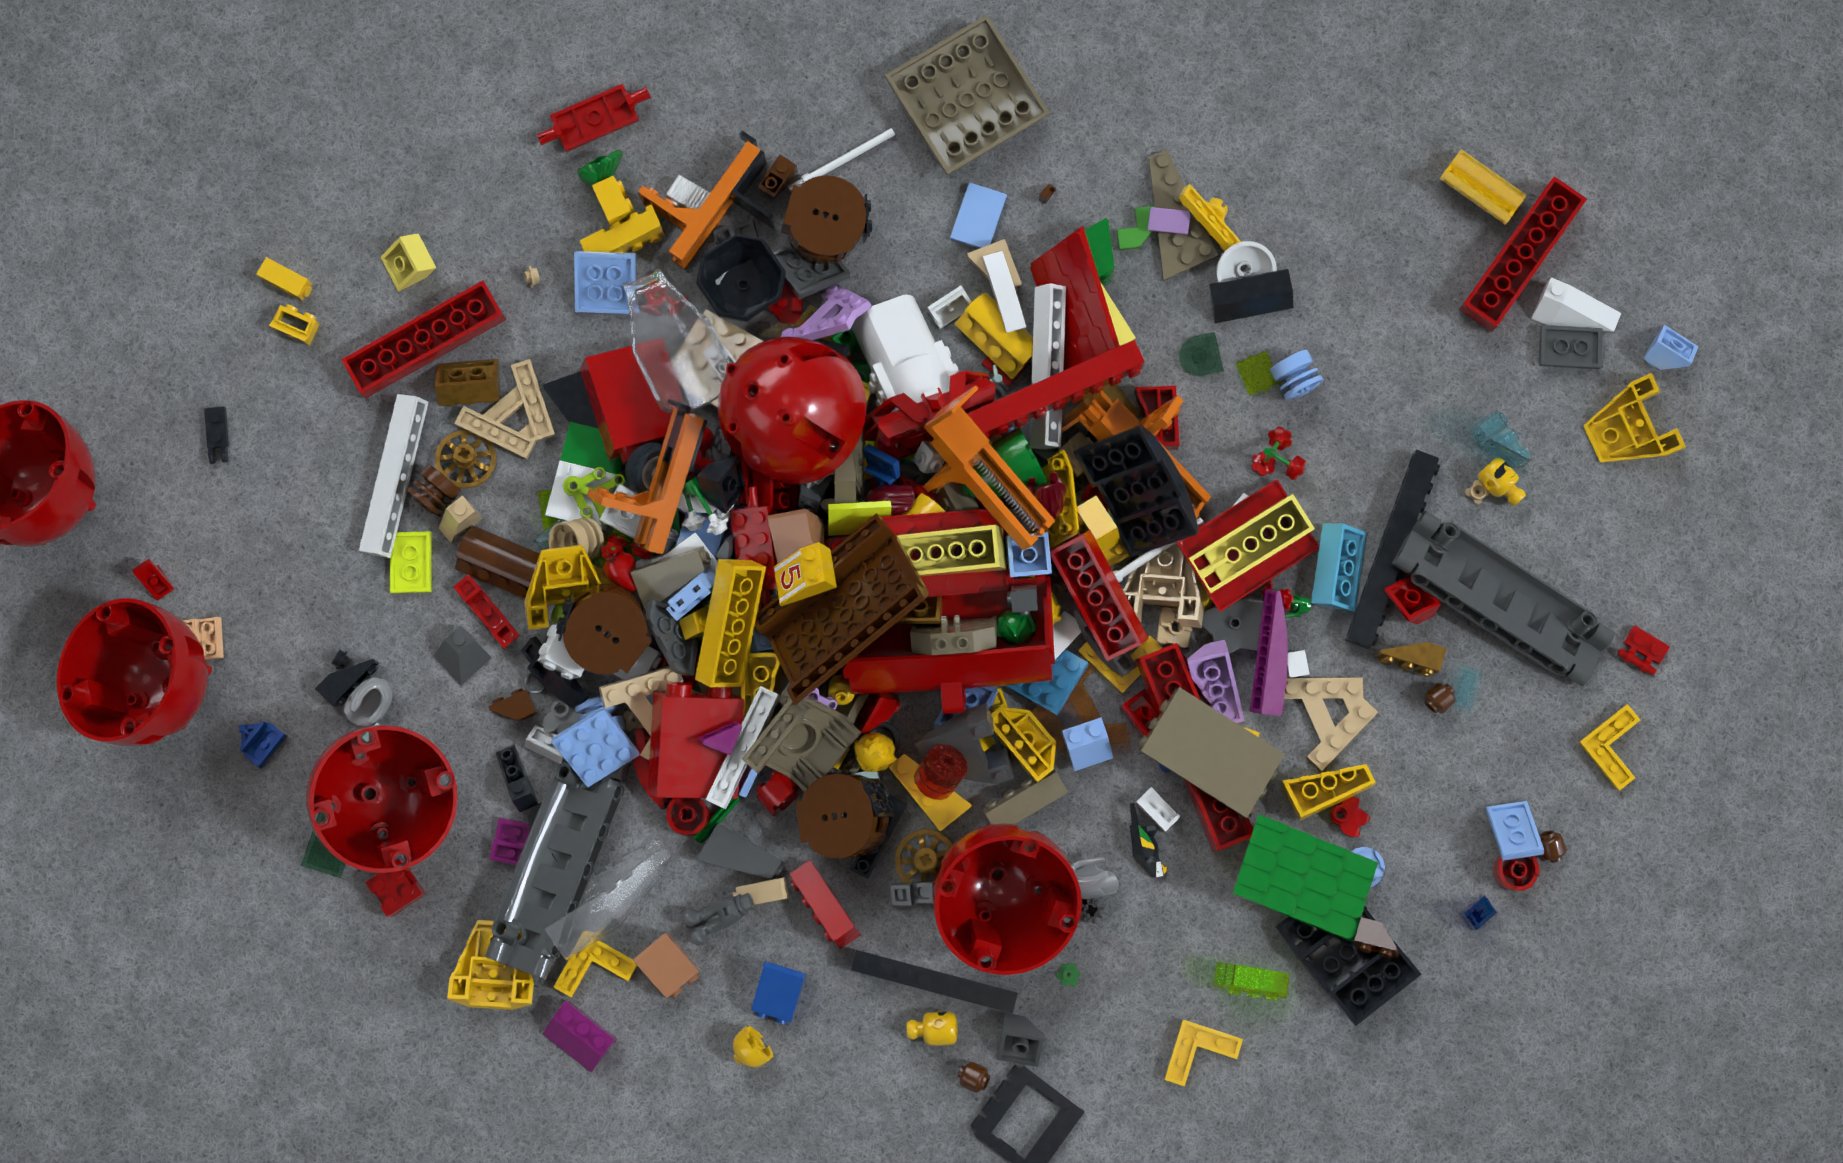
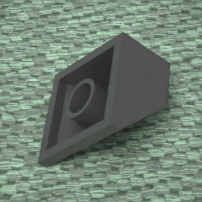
M459 626L452 632L434 654V657L460 685L465 683L492 658L462 626Z
M1005 1013L997 1060L1038 1067L1044 1034L1026 1016Z

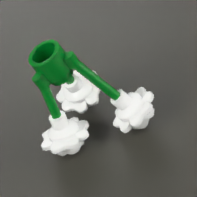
M697 476L686 480L682 493L685 496L689 511H687L688 518L682 523V526L690 531L700 530L703 527V523L707 520L706 517L696 515L689 497L691 495L692 498L698 497L709 515L708 519L711 523L706 532H712L714 535L724 532L727 529L726 523L730 517V510H734L733 506L726 514L722 513L718 508L713 514L701 495Z

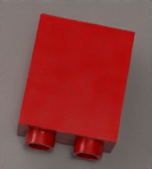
M663 338L585 357L580 367V372L608 459L621 457L622 463L626 465L630 455L637 447L646 443H659L663 445L674 407L678 408L667 403V399L683 402Z
M667 682L666 692H654L647 791L655 797L707 798L727 754L703 745L698 741V738L735 721L742 725L745 699L732 694V687L707 686V693H691L692 684ZM739 783L731 799H738Z

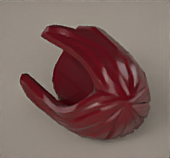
M1050 471V485L1041 486L1035 492V476L1029 478V491L1053 519H1056L1062 513L1065 505L1067 492L1065 484L1060 481L1054 471Z
M885 485L870 491L864 501H891V516H897L911 510L915 500V491L910 485Z

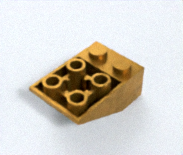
M1422 642L1383 649L1375 653L1374 657L1378 658L1379 663L1386 665L1394 663L1401 670L1410 671V669L1418 671V675L1429 677L1440 672L1447 648L1430 642Z

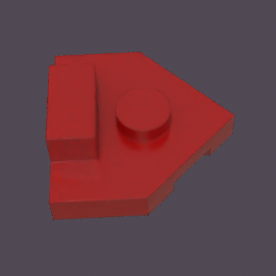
M784 283L781 300L768 309L782 324H802L803 298L798 300L787 284Z

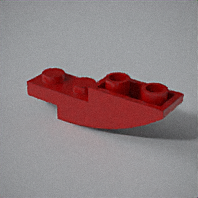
M644 728L634 729L637 750L639 751V756L632 760L636 774L652 800L660 808L665 809L667 808L666 803H669V798L655 797L647 791L649 760L640 754L647 744L650 735L648 732H645Z

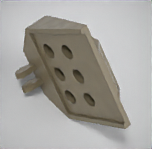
M861 433L859 441L850 456L835 470V499L826 498L820 504L827 514L828 504L858 503L863 500V470L865 464L863 451L865 440L863 439V433Z
M954 615V620H947L946 616H941L940 624H913L910 631L912 653L942 655L972 653L996 648L997 615H993L992 618L960 620L959 615Z

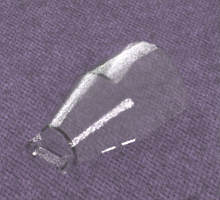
M659 268L651 275L630 284L628 282L622 284L628 297L632 351L662 411L673 413L674 407L678 408L667 403L668 398L690 405V411H693L718 398L722 381L727 374L726 367L730 361L709 319L702 315L692 303H689L665 279ZM657 280L659 281V282H657V283H654V284H652V285H650V286H647V287H645V288H643V289H640V290H638V291H636V292L633 293V291L636 290V289H639V288H641V287H643V286H646V285H648V284H650V283H653V282H655V281H657Z
M654 839L648 844L622 856L623 861L615 865L612 862L606 864V869L596 873L594 871L580 907L545 928L565 960H568L619 928L660 880L663 873L658 866L670 857V853L667 848H664V843L661 839Z

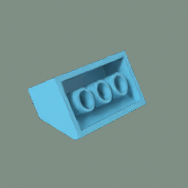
M1323 523L1312 591V604L1355 612L1367 532L1343 523Z

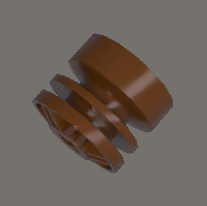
M428 464L420 473L426 480L425 483L414 480L413 482L420 487L419 490L415 491L411 486L406 490L411 494L413 500L424 509L440 517L443 513L436 508L437 505L440 504L446 509L448 506L443 501V498L447 497L454 501L462 490L431 464Z

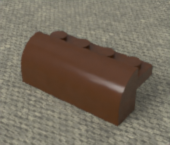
M472 525L463 537L457 550L456 557L458 558L455 569L525 599L540 553Z

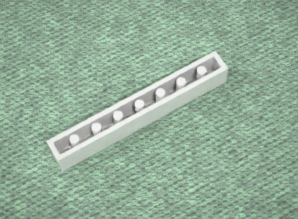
M1049 283L1035 287L1032 384L1063 371L1066 286ZM1053 409L1046 412V416L1037 420L1035 418L1030 419V448L1049 450L1061 447L1062 409L1055 412Z
M397 394L360 542L359 551L369 555L391 558L407 493L406 489L409 485L429 403L417 396Z

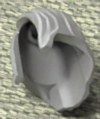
M372 677L358 685L345 703L344 713L352 723L361 726H369L381 719L392 702L393 691L388 681Z
M1104 857L1085 859L1071 864L1079 882L1082 899L1111 895L1119 889L1117 877L1112 872L1104 871L1095 865V863L1105 861Z

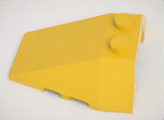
M477 920L466 943L467 945L458 959L456 968L449 978L447 1000L471 1008L514 1010L532 1005L534 989L532 975L485 957L491 939L494 938L492 933L494 921ZM520 931L517 936L518 940L522 937V932Z

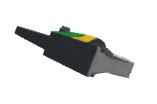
M1130 803V833L1133 856L1141 862L1150 877L1163 876L1167 872V866H1163L1159 860V848L1155 839L1157 827L1156 825L1140 827L1135 803Z

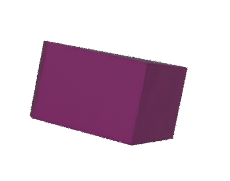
M735 721L699 737L698 741L703 745L731 755L742 726Z

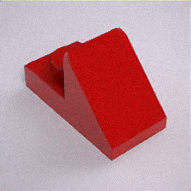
M150 558L132 569L133 574L157 601L174 590L159 565L156 566Z

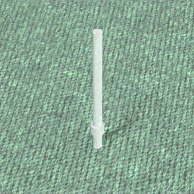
M890 128L814 172L802 175L801 179L788 186L790 192L793 185L801 187L805 181L817 176H823L895 135L893 129Z
M1201 517L1197 519L1198 528L1205 524ZM1176 542L1148 551L1121 570H1115L1113 573L1118 582L1123 581V577Z

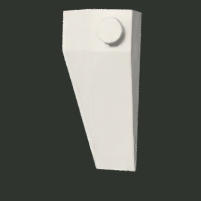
M1550 278L1545 283L1531 319L1544 325L1603 328V331L1614 332L1621 313L1571 285Z

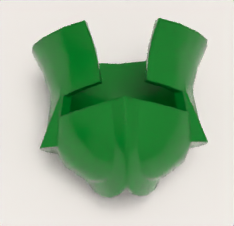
M1012 609L1002 613L997 621L998 637L1010 646H1020L1022 643L1028 644L1036 634L1037 622L1031 613L1017 615V612L1013 613Z

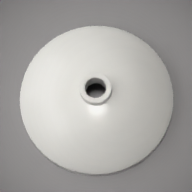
M1253 241L1236 243L1229 247L1220 257L1216 269L1217 281L1221 282L1277 271L1276 261L1272 253L1260 243ZM1242 265H1247L1245 270H1240Z

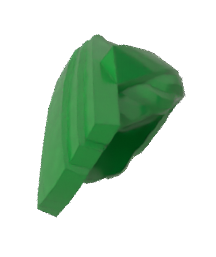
M618 149L608 156L597 157L577 170L578 177L582 182L593 188V184L615 174L623 152Z

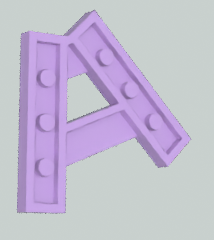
M838 284L832 285L821 295L825 303L803 325L798 328L784 330L781 337L789 336L815 340L850 330L855 319L872 308L869 300Z

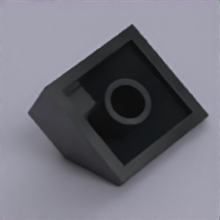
M733 456L709 463L697 476L701 493L724 514L729 511L744 492V488H746L740 456Z

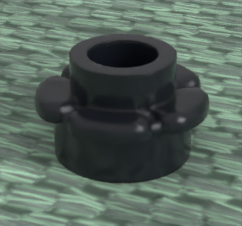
M338 651L331 663L336 666V669L339 666L342 668L345 666L349 659L346 656L347 651Z

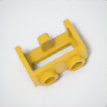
M289 304L286 307L280 305L269 326L275 331L279 330L293 339L297 338L310 346L320 326L315 320L316 317L307 312L302 315L297 312V308ZM287 313L307 322L308 325L305 332L282 322L284 314Z

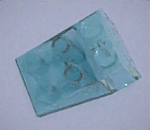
M1495 410L1469 429V432L1481 448L1521 469L1532 461L1530 458L1531 453L1525 446L1521 445L1518 441V434L1515 430L1509 428L1507 418L1503 413H1499L1498 410Z

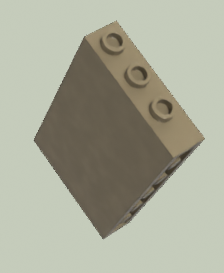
M1176 688L1170 699L1162 703L1159 709L1161 711L1159 717L1151 721L1148 727L1151 730L1147 736L1144 735L1139 741L1138 746L1140 748L1137 752L1139 754H1146L1240 814V818L1251 817L1257 809V806H1255L1258 799H1262L1267 792L1266 785L1276 777L1278 773L1276 769L1285 754L1182 688Z

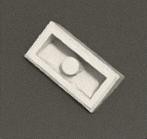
M535 725L525 741V747L559 764L564 760V757L551 742L556 734L552 732L546 734L544 728Z

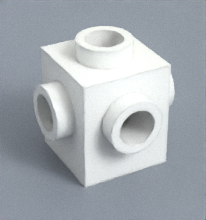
M922 441L913 459L919 470L927 474L937 473L945 462L942 456L930 444L932 441Z

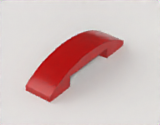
M469 574L453 586L504 649L520 637L507 618Z

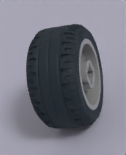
M646 443L637 447L630 455L629 460H627V466L625 467L626 479L630 487L637 493L650 489L663 446L659 443Z

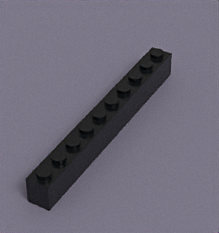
M1417 449L1412 454L1346 635L1345 641L1369 649L1372 645L1375 646L1379 634H1376L1378 626L1382 627L1386 615H1383L1385 607L1389 608L1391 604V599L1384 589L1399 582V577H1397L1399 568L1392 565V562L1407 535L1417 522L1419 513H1423L1427 502H1424L1426 494L1429 495L1433 488V483H1431L1432 477L1437 475L1440 465L1437 464L1439 458Z

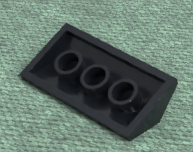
M1288 269L1209 284L1215 324L1294 308L1293 288Z

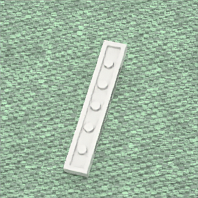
M762 686L759 687L741 725L742 729L732 754H727L708 793L707 801L724 809L727 808L747 767V763L742 760V757L763 733L780 695Z

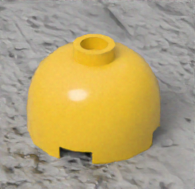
M745 1026L735 1036L733 1040V1051L735 1054L733 1057L740 1065L744 1064L747 1067L757 1068L773 1058V1052L770 1046L765 1047L761 1040L763 1036L752 1026Z

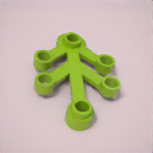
M597 467L592 473L582 478L569 476L563 482L564 492L568 496L574 497L580 509V515L583 518L590 517L593 513L592 508L586 505L582 494L587 495L590 488L584 485L595 479H603L606 472L602 467ZM597 470L602 471V477L596 476ZM616 474L611 480L591 489L596 490L597 487H602L609 490L615 486L618 487L619 484L615 482L616 477L622 479L621 485L624 484L625 478L621 474ZM571 482L576 483L577 488L575 490L570 488ZM591 499L600 519L605 508ZM584 508L589 509L590 514L588 516L583 514ZM599 520L601 524H603V525H608V524L602 522L601 520Z

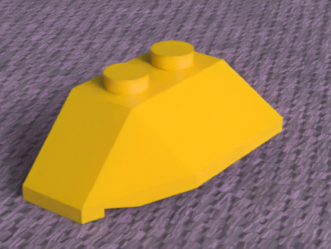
M1000 706L991 714L993 717L994 734L1024 771L1037 783L1054 770L1056 741L1030 710Z

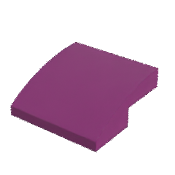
M500 817L498 819L495 839H493L490 860L517 865L530 833L528 823Z

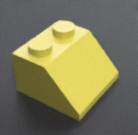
M419 234L399 237L380 257L398 292L427 278L436 269Z

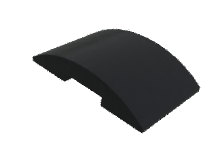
M1144 426L1133 427L1073 452L1091 486L1098 487L1112 513L1113 521L1118 528L1119 538L1130 558L1199 533L1193 505L1178 469L1161 443Z
M1364 906L1361 917L1375 920L1367 910V907ZM1287 917L1275 926L1309 973L1355 1026L1422 975L1395 941L1394 943L1399 953L1398 958L1393 956L1386 958L1377 952L1371 951V953L1360 951L1355 941H1348L1290 917Z

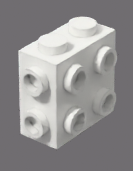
M556 623L547 632L548 639L539 650L540 657L538 661L543 663V667L546 669L560 672L561 676L565 679L579 678L584 668L580 667L570 657L564 644L563 635L561 641H558L559 634H556Z

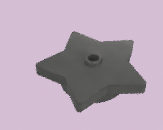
M1241 598L1221 612L1214 607L1203 613L1202 628L1212 636L1213 642L1225 640L1229 654L1238 649L1257 652L1263 603L1245 601ZM1232 620H1237L1239 626L1233 627L1231 624Z

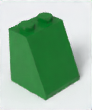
M1107 218L1084 230L1103 287L1111 282L1110 279L1115 269L1109 221Z

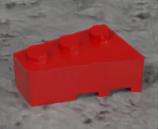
M1176 385L1135 387L1134 390L1144 418L1177 396ZM1177 414L1171 419L1173 421L1172 424L1165 430L1161 428L1155 436L1167 450H1178L1180 446Z

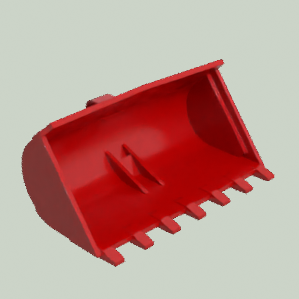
M1008 570L1010 591L1011 585L1036 583L1038 610L1030 611L1037 622V630L1035 636L1028 644L1022 643L1020 646H1010L1003 642L997 634L996 648L972 653L942 655L912 653L910 631L913 624H894L843 666L844 679L849 678L852 694L941 691L943 714L965 712V689L1053 681L1052 664H1055L1050 576L1046 577V574L1035 575L1034 578L1015 579L1010 577ZM1007 591L942 596V616H946L947 620H954V615H959L960 620L992 618L993 615H997L998 621L1002 613L1012 609V607H1008Z

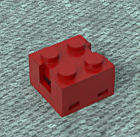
M399 859L395 863L396 865H400L404 862V860ZM410 868L396 872L378 873L365 882L370 892L375 894L382 904L380 907L386 917L395 916L426 895V892Z

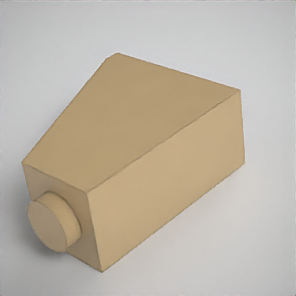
M1005 239L966 254L967 259L989 280L983 256L1002 251L1015 291H1019L1018 287L1022 283Z
M462 495L446 508L439 529L452 544L465 534L472 525L475 526L483 518Z
M786 878L736 887V892H733V896L749 893L755 905L789 899Z

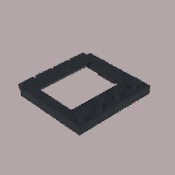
M1014 1065L1007 1074L1012 1083L1009 1084L1005 1080L1001 1082L994 1092L1000 1098L999 1101L990 1097L982 1108V1111L988 1116L984 1118L978 1114L970 1126L976 1130L974 1134L1011 1163H1048L1082 1117L1084 1111L1025 1066L1021 1069ZM1029 1083L1048 1100L1054 1101L1061 1109L1024 1159L1016 1153L1014 1148L1001 1138L995 1137L991 1132L1026 1084Z

